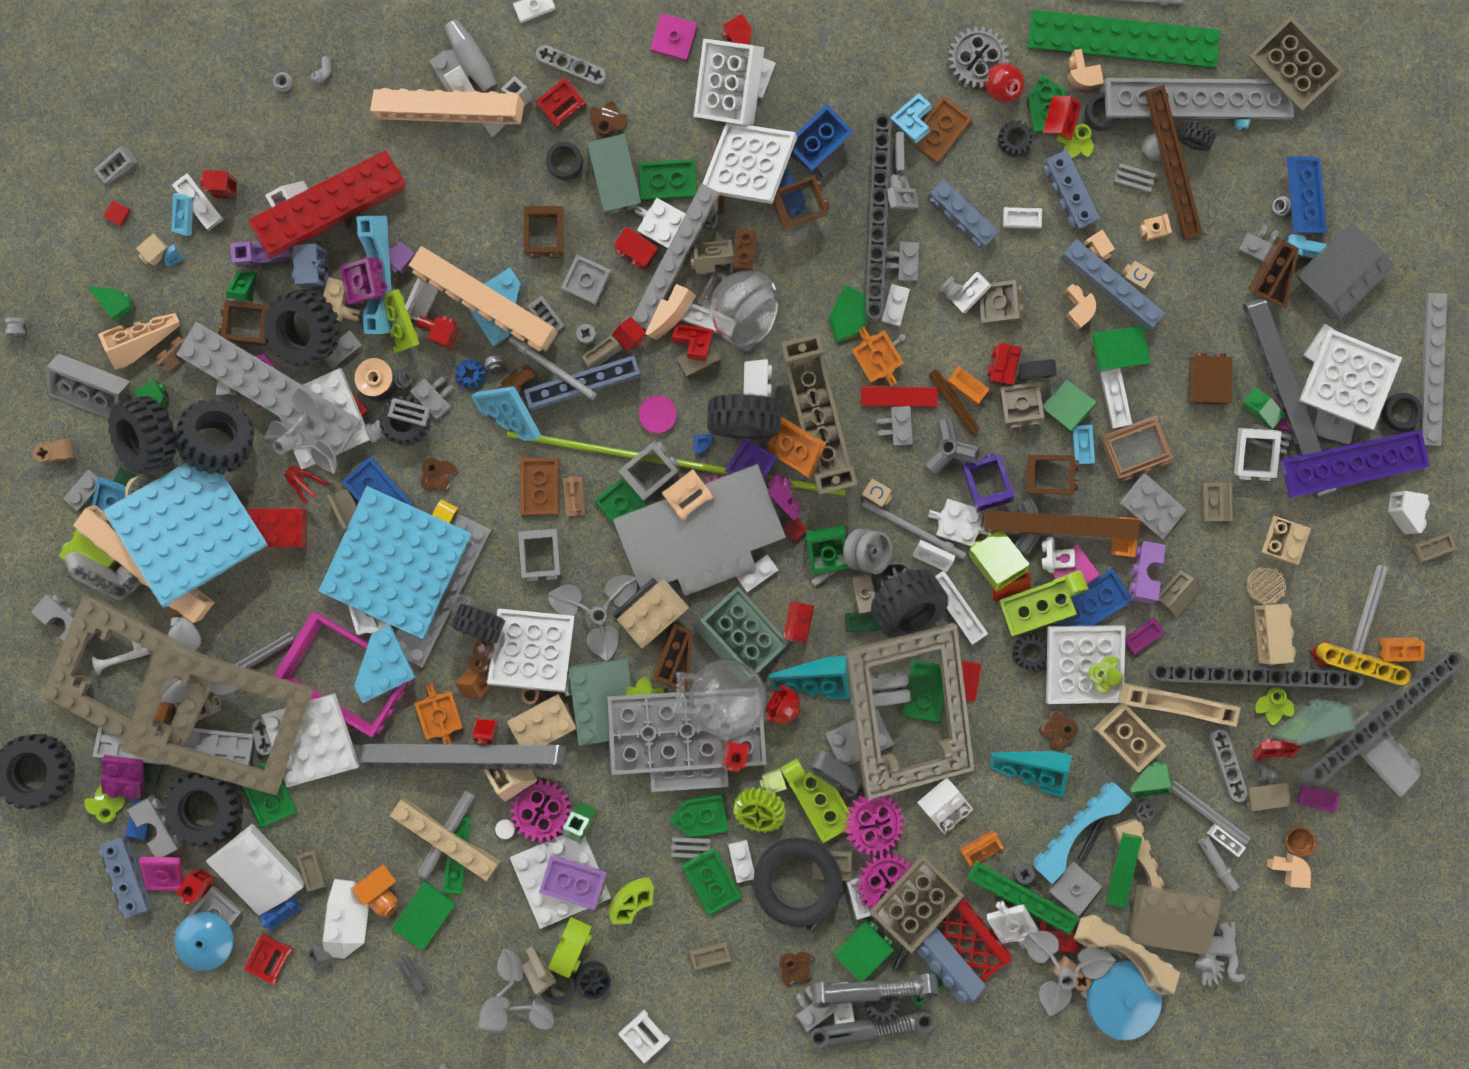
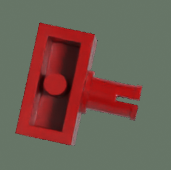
M419 316L416 327L430 332L428 339L434 344L449 350L453 349L460 332V328L456 326L457 323L453 319L443 316L442 318L436 317L435 321Z

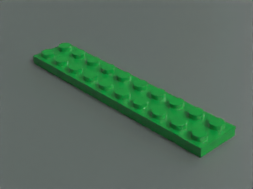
M1032 9L1027 49L1070 54L1074 50L1082 49V54L1088 56L1216 69L1220 30Z

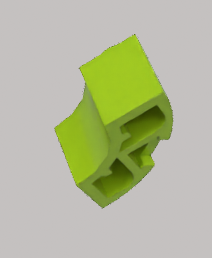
M649 877L634 880L617 892L608 912L612 924H632L633 917L639 910L652 906L654 886Z
M570 917L548 969L567 978L570 977L572 971L576 972L581 962L577 959L583 945L588 946L592 937L589 934L592 926Z

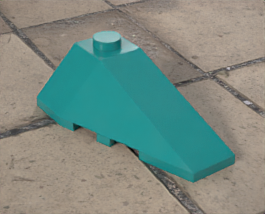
M846 656L826 657L769 674L772 690L780 691L782 688L779 686L785 685L795 691V693L803 691L812 697L815 694L826 695V699L830 700L851 699Z
M1055 751L993 752L991 754L990 769L1010 778L1014 776L1019 777L1023 780V784L1029 785L1032 783L1040 787L1039 791L1064 797L1072 755Z

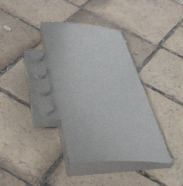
M758 464L706 483V487L714 498L710 501H705L688 514V518L684 521L679 517L667 499L613 519L640 589L652 578L656 579L658 583L663 579L667 583L678 579L686 596L757 569L750 551L786 538ZM699 489L679 506L682 509L703 494L702 490Z
M761 687L607 697L611 775L650 772L651 792L728 787V771L725 770L726 766L721 765L725 742L728 741L749 745L745 766L766 765Z

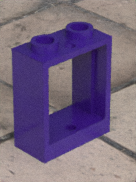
M989 454L983 459L978 460L976 464L966 462L963 465L962 472L976 513L1014 501L1015 495L1000 454ZM996 464L1005 491L979 498L970 471Z

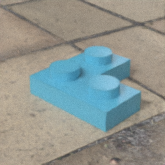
M918 93L890 117L891 122L913 142L917 143L930 132L929 127L920 118L932 109L931 103Z

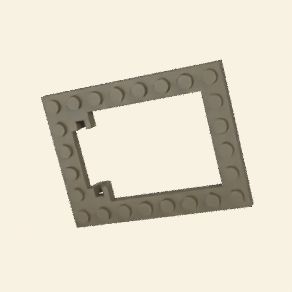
M85 593L80 601L42 696L125 741L131 719L87 696L86 693L91 679L84 675L74 674L90 635L102 633L100 638L108 640L113 630L154 652L157 642H161L194 653H201L101 599ZM192 675L170 726L172 731L168 740L169 743L183 747L186 746L213 684L212 680Z
M953 623L845 651L865 797L868 800L974 771L957 625ZM938 649L949 738L937 741V745L943 750V752L939 753L938 759L899 769L894 755L881 756L869 667Z
M157 642L122 752L277 795L313 688ZM190 674L287 702L265 769L169 743L168 740L172 729L164 723L152 724L166 681L173 682L174 679H180V685L186 686Z

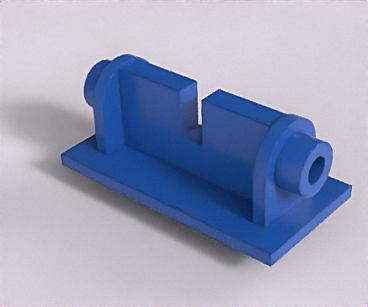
M291 896L286 901L261 914L260 918L262 921L260 923L263 928L268 927L272 931L302 907L295 897Z

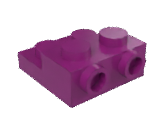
M365 258L340 266L347 305L386 296L387 284L382 279L383 265L378 258Z
M775 474L769 480L768 494L795 520L800 516V502L792 495L793 488L791 486L793 484L786 476L783 478L781 475Z
M104 754L102 758L103 775L100 779L102 794H108L111 798L124 796L129 800L141 799L146 788L143 760Z

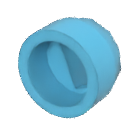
M1234 119V127L1237 131H1245L1249 127L1250 119Z

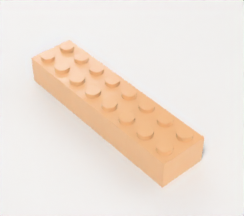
M422 246L409 264L413 269L412 273L425 282L427 279L430 280L428 283L441 292L445 289V293L457 302L460 299L463 300L461 303L474 312L476 309L479 310L478 314L490 322L492 319L495 320L494 323L506 332L510 329L514 337L522 342L525 339L528 340L527 344L539 352L541 349L546 352L558 333L548 323Z

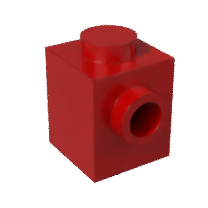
M629 317L619 324L612 336L626 351H629L633 347L637 349L644 342L642 338L646 335V332L632 317Z

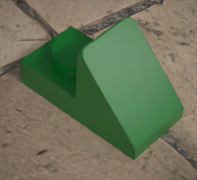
M238 270L226 290L227 298L252 302L257 273Z

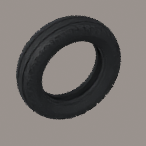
M794 837L776 842L762 854L755 867L753 886L760 906L772 919L787 926L806 927L822 921L834 910L841 896L842 875L836 859L824 846L810 839ZM791 856H802L810 859L820 868L824 876L825 888L823 895L816 903L805 908H793L785 905L776 897L771 885V874L773 868L781 860Z

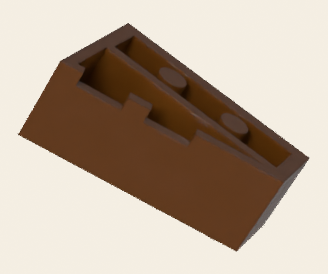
M1276 237L1248 289L1254 294L1287 308L1289 291H1291V281L1295 271L1299 248L1290 242Z
M671 623L651 674L653 679L689 692L692 631L690 629Z

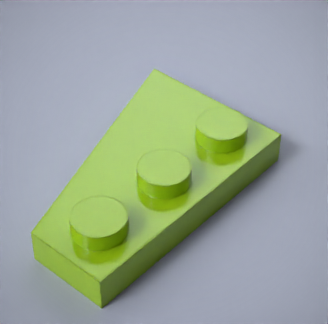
M399 289L387 293L383 299L387 318L392 323L390 335L395 339L394 353L419 345L418 335L414 331L411 317L407 312L404 298L400 294Z

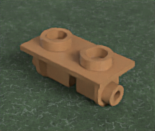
M185 335L182 338L178 336L171 343L172 347L168 351L164 349L157 356L156 364L162 363L161 368L165 372L171 371L180 362L175 356L186 339Z
M582 477L563 478L566 516L585 515Z

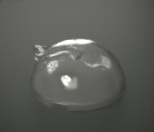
M716 267L701 297H698L696 301L710 311L713 326L720 336L738 347H749L748 344L754 341L758 343L767 335L775 320L778 301H774L773 290H776L775 286L765 274L758 271L743 270L728 275ZM718 277H719V278H721L723 281H721V282L719 283V285L716 287V289L714 290V292H713V294H712L711 301L709 302V301H707V300H708V298H709V296H710V294H711V292H712V290H713V288H714V285H715V283H716V281H717V279H718Z
M719 660L707 664L698 674L676 672V677L678 678L676 700L672 711L693 714L701 728L713 736L734 738L744 735L759 723L764 714L766 692L763 682L751 667L742 662ZM685 679H694L690 691L691 707L683 706Z

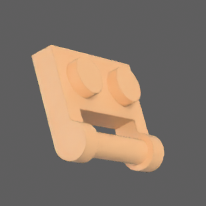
M691 470L662 493L683 521L688 518V514L705 501H710L714 498L694 470ZM701 489L703 494L683 509L679 506L683 501Z

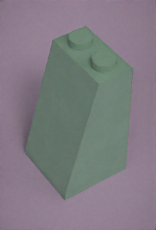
M625 134L587 142L604 212L608 211V214L620 212L619 208L627 207V210L637 208L641 200Z

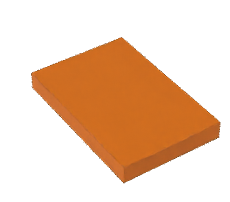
M781 417V431L777 436L771 437L766 451L778 457V460L806 477L813 478L826 443Z

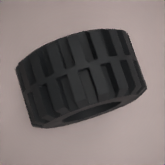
M399 396V398H396L424 406L419 401L408 396ZM387 401L385 403L386 407L380 411L382 415L379 416L381 421L379 426L383 429L382 433L387 439L402 446H412L416 442H421L422 437L425 438L427 436L426 432L430 430L429 423H431V418L427 419L426 427L414 424L409 431L400 432L396 429L395 419L388 417L391 402ZM398 403L395 404V407L403 408L421 414L425 413L424 410L405 406ZM394 411V412H393V414H396V415H398V414L400 413V412H398V411ZM414 416V417H415V420H418V421H422V420H423V418Z
M459 604L451 627L454 630L484 641L497 643L505 620L502 617L467 604Z

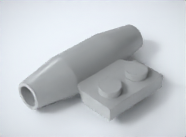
M452 20L447 23L444 28L453 50H444L429 60L447 91L453 92L443 75L458 66L462 68L468 79L471 77L484 93L494 90L497 87L496 80L488 61L473 37L458 20Z

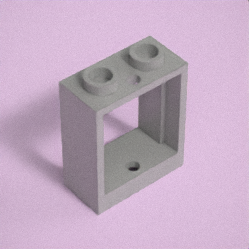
M654 440L618 471L642 500H645L679 471L678 465L680 464L673 456L669 457L665 452L667 449L660 441L657 443ZM654 449L671 471L651 488L647 489L631 471L630 467L650 450Z
M558 529L518 532L522 578H527V581H538V577L546 576V580L558 579L557 575H562ZM552 538L555 570L527 573L525 540Z

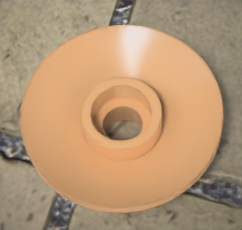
M378 358L363 361L355 372V384L359 391L367 396L383 394L392 383L393 375L390 366ZM375 376H378V380L374 382L373 378Z

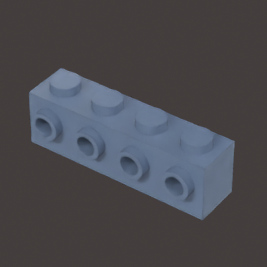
M1068 150L1046 159L1043 163L1044 174L1046 177H1050L1052 181L1051 188L1060 198L1059 204L1061 209L1066 211L1068 215L1067 221L1069 226L1077 232L1096 223L1100 217Z
M944 179L929 193V202L934 207H938L943 212L945 218L949 221L952 220L957 225V229L961 233L966 234L976 247L983 249L999 232Z
M122 836L99 845L100 856L105 860L107 866L106 873L112 880V890L119 900V911L124 915V918L153 908L129 837Z
M936 927L915 949L918 955L925 960L930 969L936 973L943 984L948 987L962 1005L973 1002L986 986Z

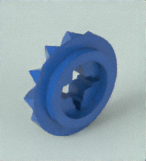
M467 359L461 361L456 366L455 378L461 387L470 390L476 389L484 382L486 373L479 361ZM466 367L471 371H475L473 373L474 381L469 377H465L467 374Z

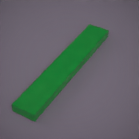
M975 861L967 876V879L1016 906L1024 905L1029 913L1069 935L1079 919L1078 916L978 861Z

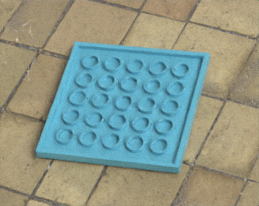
M186 463L103 510L163 608L268 546L224 475H218V473L211 475L207 474L206 471L199 472L196 470V467L193 466L191 468Z
M366 486L347 527L348 529L320 586L319 592L424 639L472 533Z

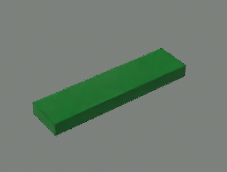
M463 816L454 831L455 835L469 842L471 817ZM448 855L446 858L443 893L462 895L466 867Z
M1122 832L1106 899L1107 905L1123 909L1126 907L1142 842L1141 836Z

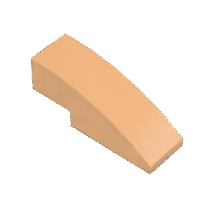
M676 284L669 300L661 299L645 334L654 340L664 336L685 315L696 295L689 289Z

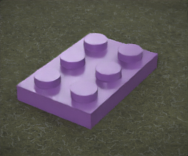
M551 854L539 893L595 910L607 871Z

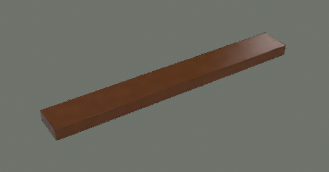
M1165 85L1146 90L1144 93L1182 239L1187 240L1203 235Z
M984 510L983 530L1139 539L1140 520Z

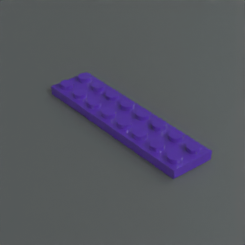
M1422 430L1280 460L1289 498L1430 467Z

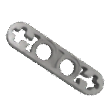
M542 45L536 50V57L543 65L594 86H601L606 81L605 71L601 67L547 45ZM548 51V55L554 58L553 63H551L552 59L549 57L542 59L541 53ZM559 58H566L568 60L567 65L564 67L558 66L557 61ZM583 65L585 67L584 73L577 74L575 67ZM589 68H591L592 74L597 75L600 72L602 78H598L596 81L593 75H588Z
M1215 729L1210 734V741L1227 793L1232 800L1242 802L1247 798L1248 792L1230 737L1225 730ZM1218 733L1220 735H1224V738H1222L1221 741L1223 745H1227L1228 747H1222L1221 743L1215 740V738L1218 737ZM1223 751L1230 753L1228 761H1222L1221 753ZM1230 769L1236 771V777L1233 780L1227 778V772ZM1240 782V784H1236L1237 789L1242 790V793L1239 794V798L1238 796L1233 795V793L1236 792L1235 786H1230V784Z

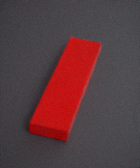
M861 386V406L937 407L938 387Z

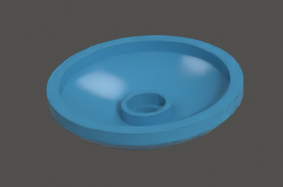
M195 913L187 917L178 927L175 934V950L180 960L194 970L208 971L222 965L232 952L234 944L232 929L224 918L215 913ZM198 941H201L203 943L202 947L198 946Z

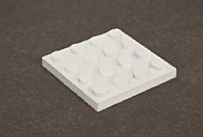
M726 122L703 184L719 192L721 196L772 204L796 142V133Z
M1328 329L1299 401L1373 430L1402 357L1335 330Z
M337 369L303 384V386L362 420L344 451L370 440L365 429L366 425L342 369ZM280 417L281 422L289 431L294 425ZM296 428L291 433L297 439L296 446L310 443L316 445V442L319 441L299 428ZM311 447L294 451L301 469L316 464L311 455ZM332 449L335 455L340 454L339 452Z
M498 609L497 616L502 617L505 620V624L498 642L494 643L488 685L566 692L575 617Z
M1048 626L1046 703H1121L1118 700L1122 682L1119 685L1110 686L1108 693L1102 694L1095 689V683L1089 678L1088 670L1091 665L1101 663L1106 657L1119 658V663L1116 669L1122 673V682H1124L1125 626Z
M335 693L309 701L283 775L286 787L359 767V762ZM285 708L262 715L272 746Z
M562 834L556 839L552 838L550 841L543 842L510 857L540 929L587 909V907L539 893L551 854L599 869L586 836L582 843L579 844L564 837ZM605 881L603 882L597 904L611 898Z

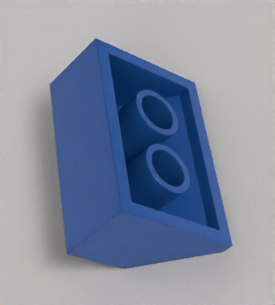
M826 104L796 133L797 139L791 156L799 164L812 172L854 131Z

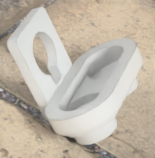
M1053 536L1048 537L1046 541H1042V550L1047 552L1046 558H1042L1043 570L1047 569L1049 573H1055V569L1075 567L1074 549L1055 550ZM1064 554L1071 557L1067 563L1056 561V558H1060Z

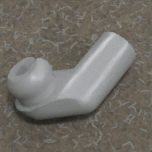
M321 57L322 68L312 73L313 81L323 83L331 75V57Z

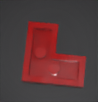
M676 324L672 335V342L689 345L687 359L706 362L713 337V329Z

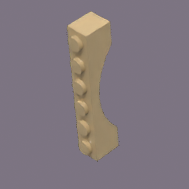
M1122 682L1118 700L1126 705L1177 713L1237 727L1241 709L1232 704Z
M407 798L401 799L390 817L486 881L500 863V860L485 850L472 845L443 827L422 808Z
M1131 818L1112 825L1119 845L1122 832L1142 837L1137 860L1146 874L1148 886L1165 887L1162 878L1158 877L1156 869H1158L1157 863L1149 854L1151 847L1149 842L1144 840L1142 823Z
M1090 915L1080 919L1075 940L1088 948L1109 947L1123 953L1138 968L1149 988L1160 995L1175 993L1180 972L1175 970L1171 964L1163 962L1156 954L1146 951L1144 946L1134 943L1130 940L1129 936L1116 931L1115 927L1105 924L1098 916Z

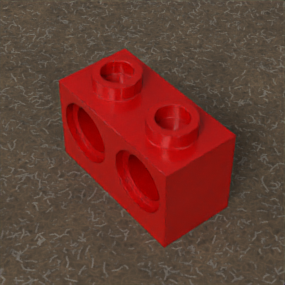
M203 170L200 184L204 191L213 198H237V179L229 172Z

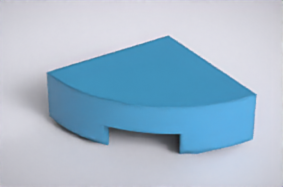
M175 245L167 248L163 254L166 267L184 260L183 255Z

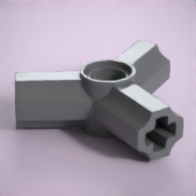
M943 419L937 422L940 446L924 462L925 465L937 475L952 459L976 464L980 457V447L958 442L953 419ZM954 445L953 450L948 453V447Z
M1032 498L1016 505L1019 512L1039 514ZM1023 532L1014 545L1020 553L1028 556L1040 537L1053 536L1054 538H1065L1066 535Z

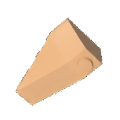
M176 314L152 318L150 323L147 324L138 321L134 322V326L124 329L123 325L99 333V338L114 369H122L134 363L181 324Z

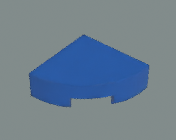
M712 434L693 436L696 455H700L712 443Z

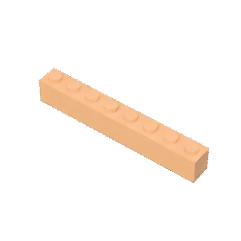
M382 88L381 90H374L370 111L377 119L521 124L524 102L514 92L499 94L493 91L489 93H480L478 91L467 93L458 90L445 92L442 90L426 91L418 89L417 91H409L407 89L391 90Z
M96 505L86 507L73 526L78 529L81 535L92 540L97 548L103 549L109 558L119 562L125 571L136 576L141 584L150 588L105 513ZM196 588L172 602L169 606L179 611L183 618L195 623L204 618L214 604V601Z

